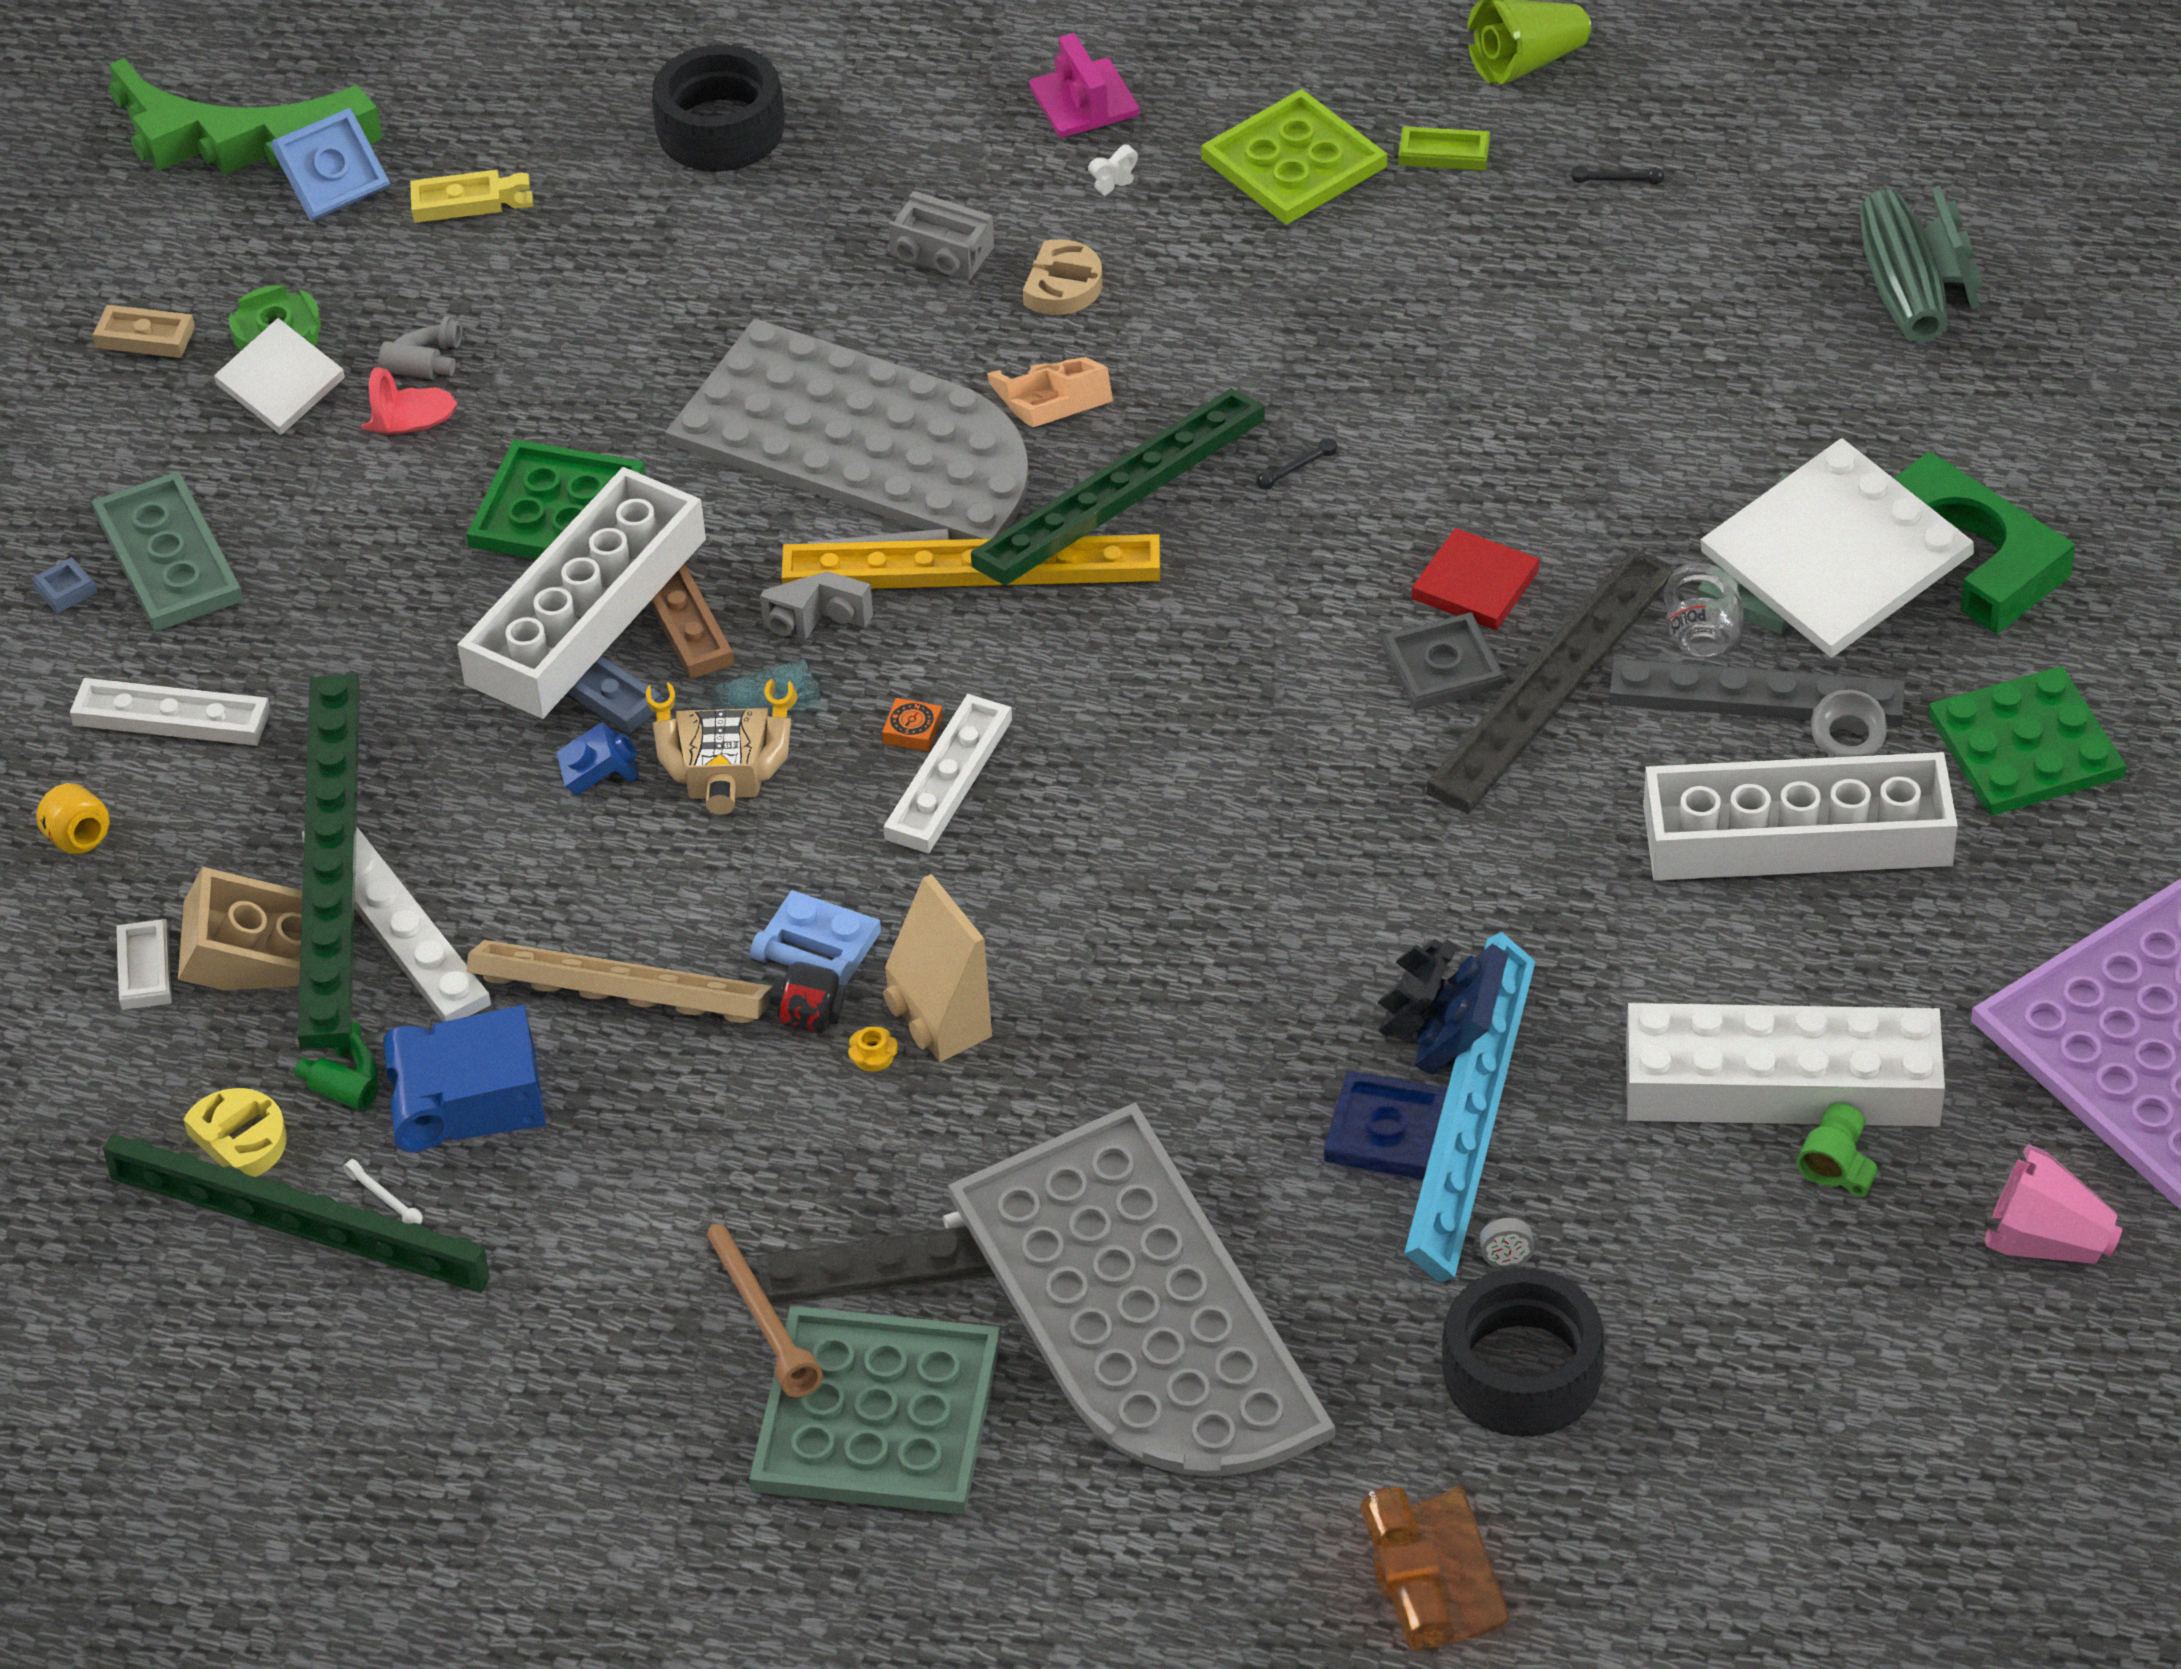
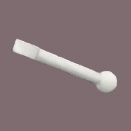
M351 1159L343 1165L346 1175L355 1182L358 1180L400 1214L402 1222L407 1224L422 1223L423 1217L418 1209L406 1207L368 1176L356 1160Z

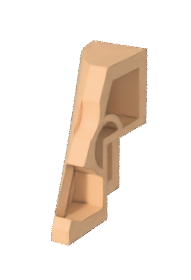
M1087 357L1053 364L1031 365V370H1029L1028 374L1013 379L1003 375L1001 370L987 373L989 384L1011 411L1031 427H1037L1113 402L1108 367Z

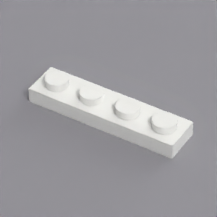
M84 678L70 710V716L73 726L258 746L271 710L268 698Z
M966 695L883 826L885 840L928 854L931 852L1012 721L1011 707L974 695Z

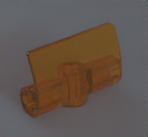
M1459 1485L1450 1491L1413 1505L1410 1504L1407 1493L1398 1487H1385L1375 1490L1362 1500L1360 1509L1374 1548L1373 1567L1377 1586L1383 1598H1391L1406 1644L1410 1649L1421 1651L1472 1639L1508 1622L1509 1612L1463 1486Z

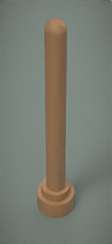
M722 1224L712 1225L707 1232L708 1239L777 1357L775 1377L783 1391L791 1397H803L812 1393L818 1388L823 1378L819 1364L812 1353L795 1347L727 1228Z

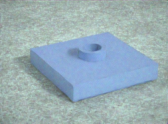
M351 108L272 140L270 145L310 221L385 190L391 184Z

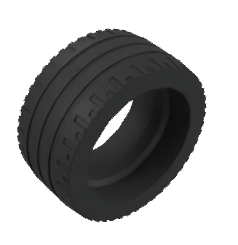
M715 44L700 46L673 57L665 66H662L655 77L652 90L655 130L662 149L675 162L701 171L721 172L737 170L765 158L779 144L784 132L785 121L782 86L775 67L762 54L736 45ZM734 99L750 104L741 111L724 116H701L686 112L697 104L711 100Z
M1511 1267V1269L1496 1270L1475 1279L1473 1283H1469L1455 1297L1447 1313L1442 1334V1372L1446 1388L1453 1403L1458 1406L1460 1412H1463L1467 1418L1472 1419V1422L1475 1424L1477 1423L1482 1428L1489 1429V1431L1513 1437H1535V1435L1542 1436L1546 1433H1554L1556 1430H1561L1565 1426L1571 1425L1581 1415H1584L1588 1408L1591 1407L1599 1391L1603 1377L1605 1353L1603 1325L1600 1313H1598L1596 1305L1594 1306L1593 1300L1588 1297L1585 1291L1581 1290V1287L1576 1286L1573 1281L1567 1280L1562 1275H1556L1554 1272H1547L1544 1269ZM1527 1326L1544 1329L1563 1339L1575 1355L1568 1364L1548 1375L1522 1378L1503 1375L1485 1366L1471 1349L1479 1339L1498 1329Z

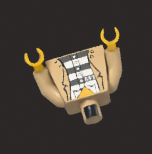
M770 679L766 683L764 689L765 696L773 706L772 716H769L768 708L676 711V719H671L670 713L675 704L673 686L667 682L670 697L664 703H657L652 699L651 687L649 685L646 690V702L648 708L656 713L657 722H652L658 760L676 782L687 784L689 798H706V807L710 812L719 815L728 814L735 807V798L756 797L759 793L761 782L769 780L786 761L791 718L787 717V710L793 707L797 701V691L790 681L788 682L787 695L779 700L774 699V680Z

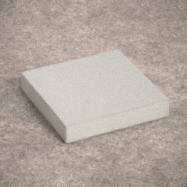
M277 318L218 371L214 378L216 385L278 434L282 435L342 381L345 376L343 368Z

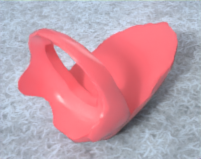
M376 367L371 372L368 382L372 411L371 419L368 423L362 424L361 428L365 431L381 433L383 435L428 430L446 421L457 407V402L450 392L440 388H408L397 391L390 372L385 368Z

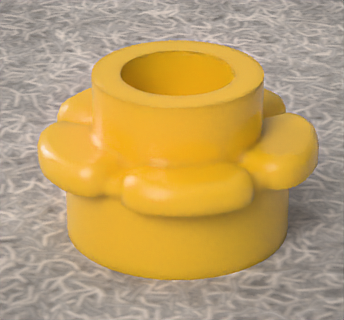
M866 1027L856 1031L849 1039L851 1047L848 1049V1055L864 1071L876 1072L887 1068L898 1051L897 1040L894 1037H890L889 1030L883 1027Z

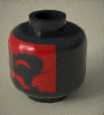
M794 962L789 966L786 976H775L769 1004L778 1006L777 1015L782 1025L822 1033L826 1031L830 1023L838 1024L846 985L839 984V976L832 969L803 962Z

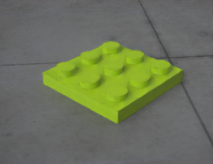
M1303 89L1296 91L1201 145L1202 160L1285 225L1387 167V153Z

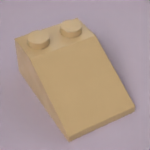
M202 867L183 904L178 980L219 990L299 986L302 891Z
M930 874L924 877L920 883L886 963L887 988L883 990V995L891 1013L895 1017L902 1015L909 1023L911 1035L918 1047L922 1050L929 1048L937 1060L942 1062L992 1037L985 939L935 877Z

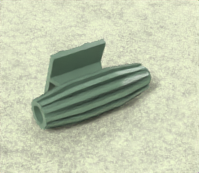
M1940 185L1931 188L1939 217L1925 228L1922 227L1910 207L1897 191L1892 192L1891 189L1875 191L1865 198V202L1861 203L1860 206L1864 252L1882 302L1904 336L1909 341L1914 340L1916 343L1921 344L1924 341L1928 343L1936 337L1939 338L1943 334V330L1947 329L1948 315L1944 282L1962 283L1971 309L1980 307L1975 289L1983 287L1975 261L1967 262V258L1974 256L1967 231L1957 232L1956 229L1963 226L1956 202L1953 200L1946 203Z

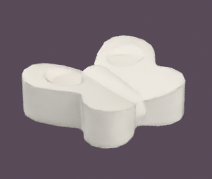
M1126 144L1121 146L1110 159L1096 158L1092 160L1088 170L1097 179L1094 187L1105 196L1113 190L1116 184L1123 186L1132 183L1134 177L1131 171L1138 159L1137 152Z

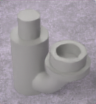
M445 316L439 325L408 332L397 338L394 342L385 341L379 352L378 366L387 369L390 374L435 380L437 374L452 376L455 371V359L441 356L439 349L423 346L439 342V347L443 350H449L450 347L458 348L463 333L462 323L455 321L451 316Z

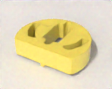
M232 1088L212 1093L198 1101L184 1117L187 1134L222 1167L230 1166L237 1168L244 1174L257 1177L269 1170L279 1160L286 1146L287 1135L280 1108L270 1097L252 1089ZM260 1115L264 1118L235 1139L229 1136L230 1133L255 1116Z

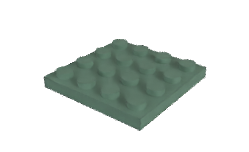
M790 1305L785 1329L796 1348L812 1353L822 1370L823 1378L818 1388L812 1393L803 1397H791L783 1391L774 1372L749 1477L751 1492L965 1515L1001 1343L1000 1327Z

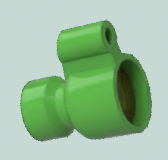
M1845 1103L1830 1104L1821 1119L1820 1127L1815 1128L1808 1134L1796 1163L1800 1173L1809 1181L1828 1187L1841 1185L1848 1189L1852 1195L1863 1198L1867 1196L1878 1168L1871 1159L1865 1158L1856 1150L1855 1142L1858 1141L1865 1127V1118L1859 1110Z

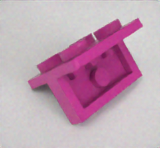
M1075 33L1058 37L1059 56L1054 58L1056 72L1029 80L1031 92L1060 138L1139 115L1137 102L1110 59L1103 58L1092 61Z

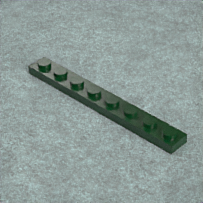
M1232 388L1228 389L971 551L972 568L1004 586L1008 585L1265 421V405Z
M112 1133L103 1147L112 1180L478 1293H482L490 1279L485 1248L467 1238L456 1239L433 1232L421 1224H407L384 1217L372 1209L361 1210L338 1203L326 1195H312L293 1189L280 1181H267L244 1174L241 1170L234 1167H221L204 1162L189 1153H175L155 1147L143 1139H129Z

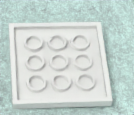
M1841 438L1701 539V551L1832 658L1973 555L1974 542Z

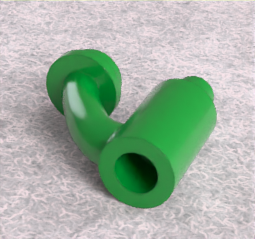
M352 1021L351 1046L330 1047V1049L335 1050V1054L342 1058H347L351 1055L356 1070L324 1057L319 1058L316 1062L301 1058L296 1064L294 1073L296 1077L307 1081V1087L310 1091L360 1112H365L376 1099L378 1093V1070L373 1055L361 1038L360 1024Z

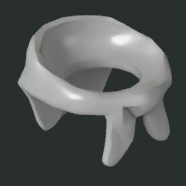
M1848 689L1828 694L1813 709L1811 717L1814 741L1818 747L1828 753V758L1874 755L1880 751L1886 738L1887 723L1884 710L1875 698L1862 691ZM1845 730L1857 735H1863L1868 732L1869 737L1863 744L1858 746H1845L1836 742L1830 733Z

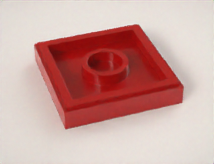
M1455 528L1412 586V599L1456 616L1472 612L1477 624L1497 631L1538 573L1540 559Z

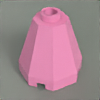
M2027 1144L2023 1153L2029 1163L2018 1159L2014 1165L1992 1215V1218H2002L1997 1228V1232L1988 1228L1984 1239L1986 1246L2005 1255L2096 1264L2102 1254L2110 1257L2122 1233V1227L2115 1225L2117 1213L2048 1152Z

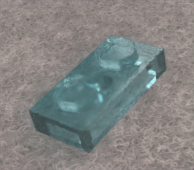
M805 659L714 685V694L720 709L768 708L769 716H772L773 706L767 700L764 689L770 679H773L775 682L774 699L777 700L783 699L787 695L789 681L795 687L797 701L787 712L820 703L821 698L820 690Z

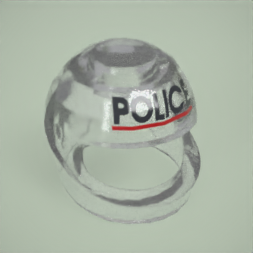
M1693 563L1675 569L1670 575L1664 590V601L1668 609L1666 621L1671 637L1683 652L1692 656L1709 658L1722 655L1736 644L1744 627L1745 611L1736 581L1726 571L1710 564ZM1705 580L1716 584L1720 588L1722 598L1720 600L1693 598L1681 601L1676 596L1675 591L1685 582Z

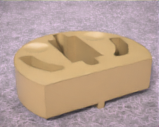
M1065 239L1044 241L1036 261H1033V268L1023 288L1024 306L1043 314L1063 315L1077 312L1092 304L1099 296L1103 285L1102 264L1098 255L1088 246L1076 241Z

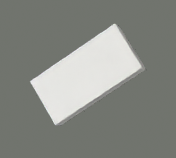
M161 919L116 925L118 986L121 1010L172 1003L169 928L167 920Z

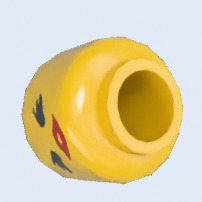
M73 783L55 786L47 792L40 801L36 813L37 825L42 834L57 848L68 854H83L94 849L106 836L110 823L109 813L103 802L88 789Z

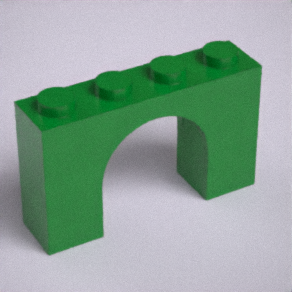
M1928 451L1894 477L1897 482L1954 527L1984 537L1998 550L1994 556L1964 578L1960 605L1961 612L1996 635L2071 577L2076 544L1932 452Z

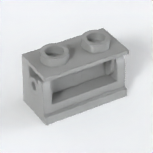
M915 191L909 196V201L900 211L895 222L890 221L888 223L892 256L898 257L905 262H914L937 269L947 275L953 274L970 280L994 248L992 215Z

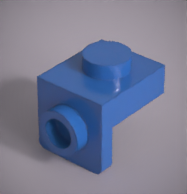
M603 722L556 752L564 785L574 794L582 793L613 771L618 772L630 783L639 778L635 763L638 753L633 742L624 733L618 735Z

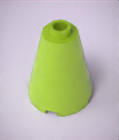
M1480 0L1472 8L1468 19L1467 31L1474 30L1475 44L1468 45L1469 52L1476 70L1488 83L1497 81L1498 85L1508 84L1584 46L1591 33L1592 24L1589 15L1577 4L1530 0Z

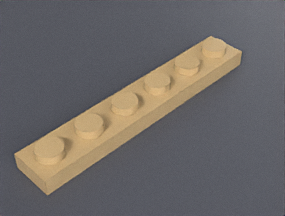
M483 940L468 953L467 962L468 973L483 975V979L491 983L505 984L513 980L530 982L533 989L540 991H557L561 988L579 990L580 996L589 999H604L610 995L627 998L629 1004L638 1007H652L657 1005V1003L676 1006L675 1010L682 1014L699 1015L709 1011L724 1014L726 1020L737 1023H747L758 1019L771 1006L769 1001L773 986L489 940Z

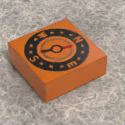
M895 698L882 731L883 744L929 752L943 719L942 706Z

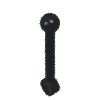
M1578 166L1572 169L1571 178L1577 183H1584L1587 180H1648L1651 184L1656 185L1663 181L1664 173L1657 167L1651 168L1648 172L1589 171L1586 167Z
M1330 438L1322 439L1319 442V448L1271 473L1267 471L1260 473L1256 480L1257 485L1261 489H1270L1276 480L1321 456L1334 455L1337 451L1336 441Z

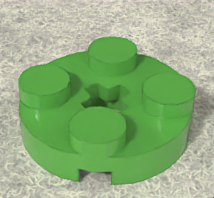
M280 285L262 287L249 292L238 301L239 309L234 313V316L232 312L229 316V326L234 344L242 351L270 326V321L279 318L315 346L319 341L318 333L321 328L319 309L315 299L309 293L300 289V295L287 293L286 286Z

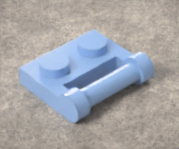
M791 890L766 929L756 934L751 945L750 957L765 964L772 960L786 966H790L794 962H803L829 968L838 974L839 984L846 985L881 933L880 920ZM784 940L792 944L819 952L821 954L833 957L834 959L830 960L806 952L804 950L783 944L782 941Z

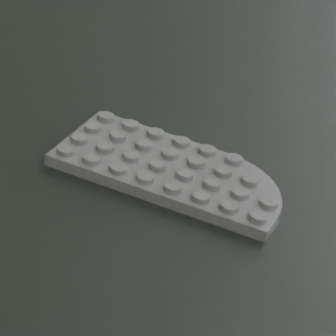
M755 318L665 432L666 444L925 531L948 529V537L952 540L992 539L1008 529L1021 511L1028 489V459L1023 439L1010 418L984 396L953 382Z
M1136 1102L948 1185L950 1199L1066 1398L1088 1427L1112 1447L1133 1459L1162 1470L1197 1476H1228L1268 1468L1335 1438V1425Z

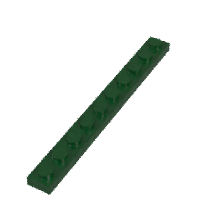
M358 674L310 677L298 1006V1041L300 1050L351 1046L360 683Z

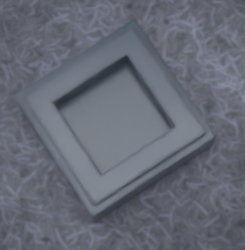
M72 557L31 578L34 589L57 614L98 593L95 582Z

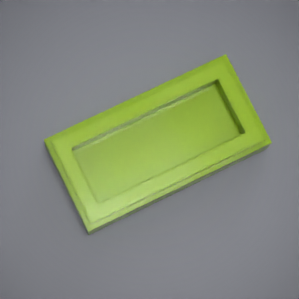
M1404 126L1401 133L1398 165L1486 171L1490 132Z

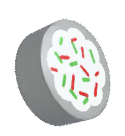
M1501 1218L1486 1225L1480 1233L1482 1257L1488 1264L1494 1267L1522 1265L1533 1255L1534 1241L1532 1231L1529 1225L1522 1220Z

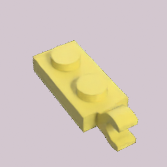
M498 170L410 181L411 210L414 223L502 212L501 203H506L514 209L533 207L532 191L518 192L530 189L529 174L516 173L509 177L499 178Z

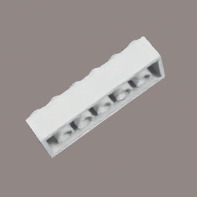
M622 467L457 644L464 684L544 719L706 540L701 499Z
M1944 752L1648 766L1645 769L1643 808L1653 881L1953 866L1958 825Z
M1628 1003L1626 1032L1627 1121L1820 1124L1830 1104L1845 1103L1855 1107L1862 1113L1865 1118V1125L1940 1126L1945 1092L1940 1008Z

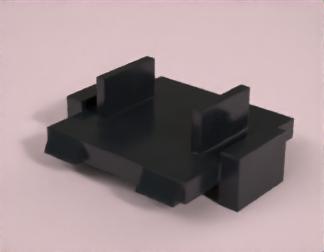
M1433 939L1423 948L1415 945L1397 959L1396 963L1406 971L1399 985L1378 1001V1004L1387 1010L1379 1028L1381 1034L1387 1037L1393 1033L1404 1041L1423 1027L1426 1019L1422 1015L1438 994L1442 984L1441 978L1447 964L1452 960L1458 945L1453 944L1449 940L1441 944L1436 939Z

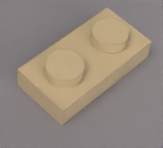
M107 305L93 333L95 347L100 349L181 358L195 329L191 314Z

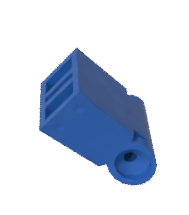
M525 1004L436 1023L431 1031L417 1026H400L389 1030L383 1037L386 1075L395 1088L391 1100V1117L394 1142L399 1149L405 1152L417 1153L441 1144L447 1137L452 1140L546 1125L536 1050Z

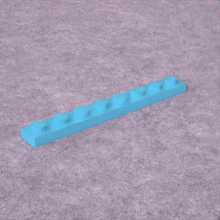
M1503 932L1488 938L1485 946L1486 949L1493 943L1509 953L1490 1027L1484 1035L1456 1056L1404 1252L1407 1257L1439 1282L1452 1279L1456 1275L1536 962Z

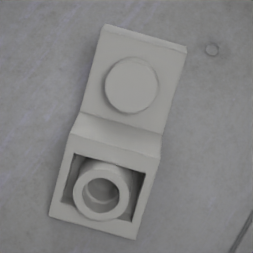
M829 571L765 589L760 595L763 627L770 629L780 636L790 635L806 640L822 615L830 617L841 624L850 623L863 628L867 626L873 617L870 584Z

